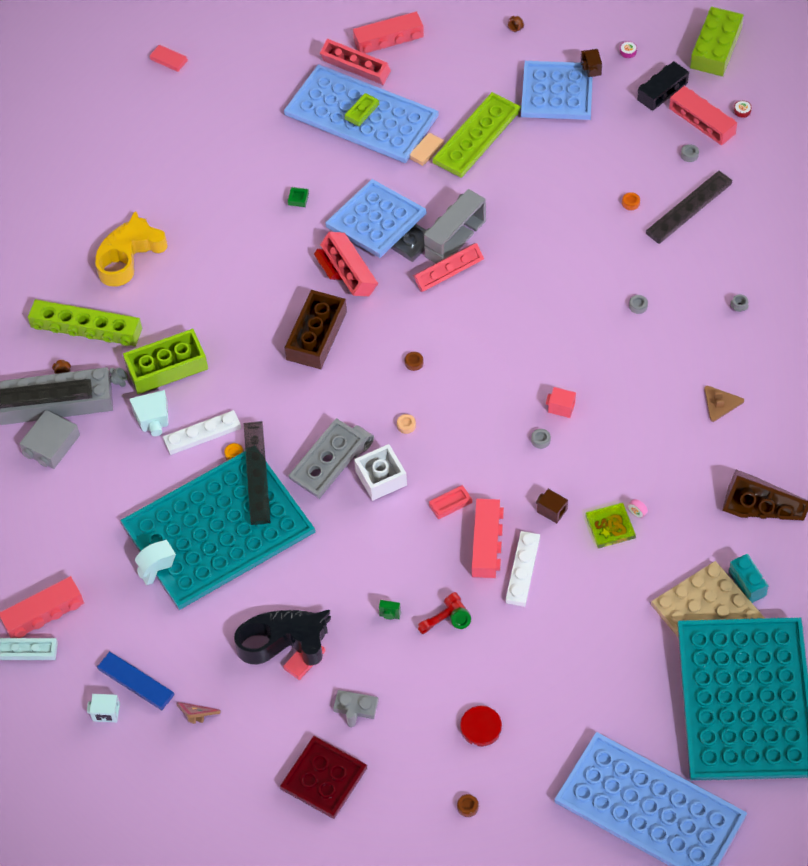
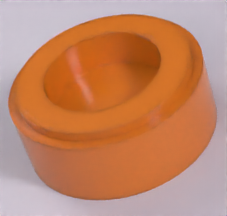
M632 192L626 193L622 198L623 207L627 210L637 209L640 206L639 195Z

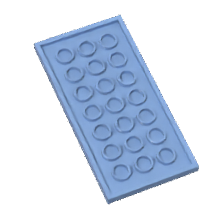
M318 64L285 108L284 114L406 163L413 149L421 142L439 116V111ZM366 93L378 99L379 106L358 127L345 120V114Z
M598 732L593 736L555 798L556 804L669 866H719L747 816V812Z

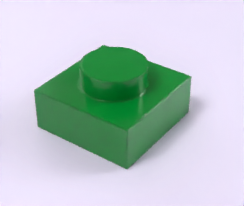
M291 187L288 205L306 207L309 189Z
M380 600V616L388 620L400 619V603Z

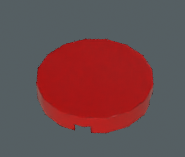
M476 706L465 712L461 718L460 729L462 736L468 743L484 747L497 741L502 730V721L494 709L488 706Z

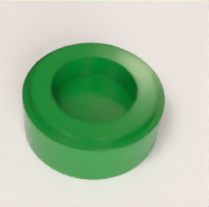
M457 608L451 613L450 620L455 628L464 629L470 625L471 615L467 609Z

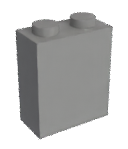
M45 410L19 444L22 454L26 458H33L42 466H49L55 469L78 439L80 433L76 424Z

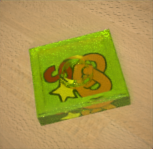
M623 503L586 512L585 516L598 549L636 538Z

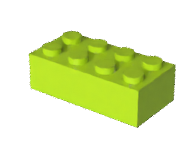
M711 6L692 52L690 69L724 76L742 30L744 14Z
M194 329L123 353L126 368L137 394L208 370L205 353Z

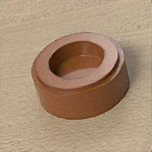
M410 352L406 355L405 366L409 370L417 371L423 367L424 359L419 352Z
M470 794L461 796L457 802L458 812L464 817L474 816L479 809L477 798Z

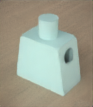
M165 390L130 398L133 413L142 431H150L152 436L161 435L162 427L169 425L168 402Z

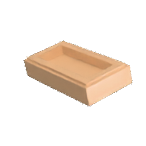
M429 132L413 149L409 159L424 166L444 144V140Z

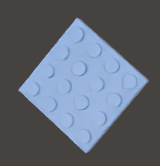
M525 61L521 117L591 120L593 77L587 76V72L583 71L581 63Z
M372 179L325 223L328 229L334 232L345 233L351 242L381 258L427 212L426 208Z

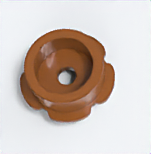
M511 16L508 27L511 31L517 32L524 28V22L519 16Z
M58 360L52 366L55 374L70 372L71 368L70 363L65 360Z

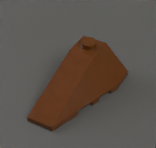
M736 469L728 486L722 511L741 518L759 517L760 519L779 518L780 520L804 521L808 512V500Z

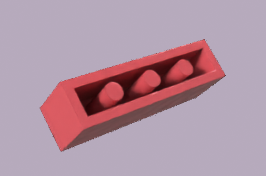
M417 11L353 29L355 45L358 51L362 53H369L424 37L423 23Z
M330 39L326 40L320 52L325 62L381 85H384L391 72L387 62Z
M683 86L670 97V110L721 146L736 134L737 122L724 114L720 109L711 105L707 100L698 96L693 90Z
M328 232L320 246L352 295L369 297L378 285V282L347 235L340 232Z
M476 499L472 577L496 578V571H500L501 559H497V553H501L502 542L498 541V536H502L503 524H499V519H503L504 507H500V500Z
M70 576L0 612V619L10 638H22L26 633L39 629L52 620L59 619L63 614L71 610L78 609L84 604V601Z

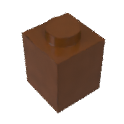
M549 488L544 494H540L536 501L537 513L556 524L568 510V499Z

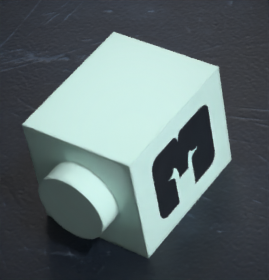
M92 694V701L88 702L87 712L91 715L93 722H118L120 708L118 696Z

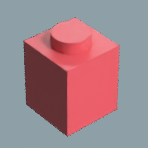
M554 387L552 394L549 393L546 404L549 405L548 413L571 418L576 403V392Z

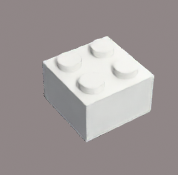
M389 444L354 459L355 472L372 501L407 486L406 472Z

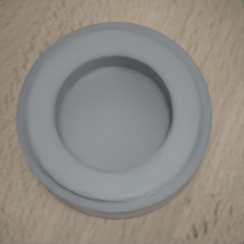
M685 145L682 148L681 158L684 161L694 162L698 159L699 149L696 146Z
M635 295L630 299L629 308L636 314L644 313L648 308V300L642 295Z
M537 429L532 433L531 442L533 446L539 449L549 446L551 436L547 430Z

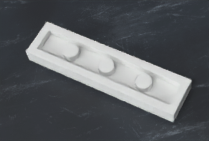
M233 410L163 436L169 454L172 455L241 429V424Z
M524 531L520 533L506 596L507 604L526 607L540 534Z

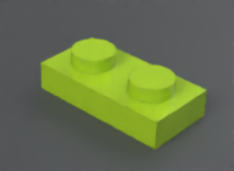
M364 93L345 114V120L359 127L379 106V100Z

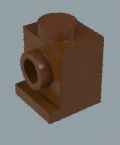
M599 50L581 51L580 63L583 71L587 72L588 77L601 76L602 61Z

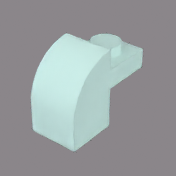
M167 540L147 546L135 558L139 566L137 569L138 575L146 585L154 583L157 571L172 567L176 554Z

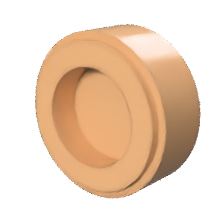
M404 414L397 419V429L401 433L409 434L415 430L416 420L412 415Z

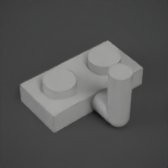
M338 690L333 709L334 712L346 714L347 725L354 727L357 716L370 719L375 718L379 700L378 697Z

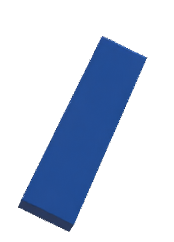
M109 652L97 666L99 671L161 711L174 697L173 691L112 652Z

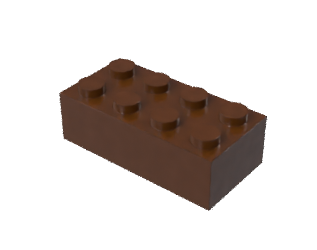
M315 290L310 291L285 345L286 360L322 369L347 313L345 298Z

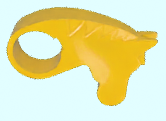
M135 211L128 222L113 230L100 244L95 260L100 281L112 287L128 283L134 276V254L149 250L154 253L164 252L168 247L165 232L149 226L147 219L139 218ZM121 261V263L126 264L119 271L109 272L104 270L112 262Z

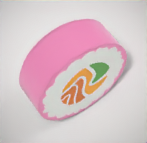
M633 499L628 504L629 511L638 518H643L648 512L647 507L640 500Z

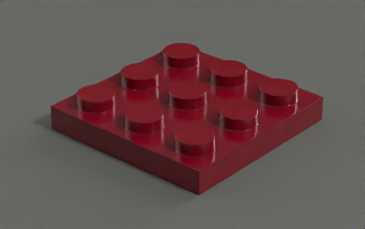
M313 736L280 785V790L335 819L367 770V764Z

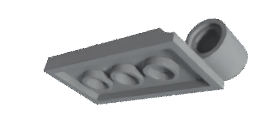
M336 418L289 474V478L320 499L353 457L357 458L362 451H366L371 446L374 435L358 425L351 428ZM326 455L333 456L329 462L323 461V458ZM315 469L321 470L318 476H312L311 472Z

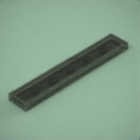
M721 171L716 172L646 230V235L660 244L732 184V179Z
M91 379L0 389V409L92 398Z
M263 421L243 423L251 525L271 523Z

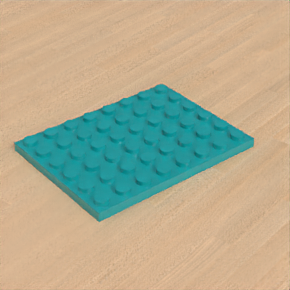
M255 446L120 520L140 552L147 546L167 540L176 554L172 567L157 571L156 576L179 610L316 533L314 526Z
M802 617L678 621L690 781L808 778V671Z

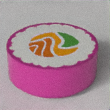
M627 41L620 45L621 56L632 58L636 55L637 46L635 43Z

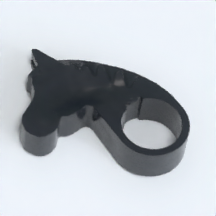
M281 610L263 613L250 618L235 631L234 640L237 655L245 663L262 664L269 661L286 647L293 646L298 652L302 653L303 661L307 665L319 664L323 658L321 641L325 634L328 633L327 623L331 620V616H329L330 610L318 613L300 610ZM255 635L267 636L270 639L266 645L257 649H249L242 645L247 638Z

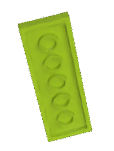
M491 92L433 157V163L462 178L521 111V106Z

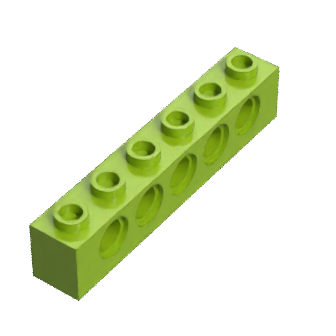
M36 299L28 315L31 328L36 330H47L53 333L98 339L108 343H120L125 346H136L142 331L140 318Z

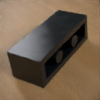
M673 61L666 65L658 74H654L645 84L640 85L637 100L651 111H654L683 86L688 84L689 71Z

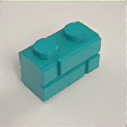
M748 554L730 562L729 574L749 601L753 603L767 596L769 585L762 578L763 576Z

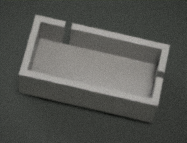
M470 189L461 194L457 201L447 208L445 214L442 217H438L435 224L425 231V257L437 263L456 253L473 236L474 231H477L486 222V199Z

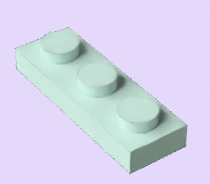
M0 638V660H56L57 638Z

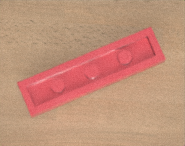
M473 243L414 274L413 277L420 292H423L484 260L478 244Z

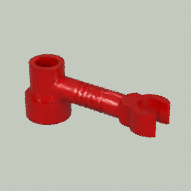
M457 592L448 595L444 599V603L448 608L418 624V630L421 634L427 633L434 625L449 617L453 610L465 608Z

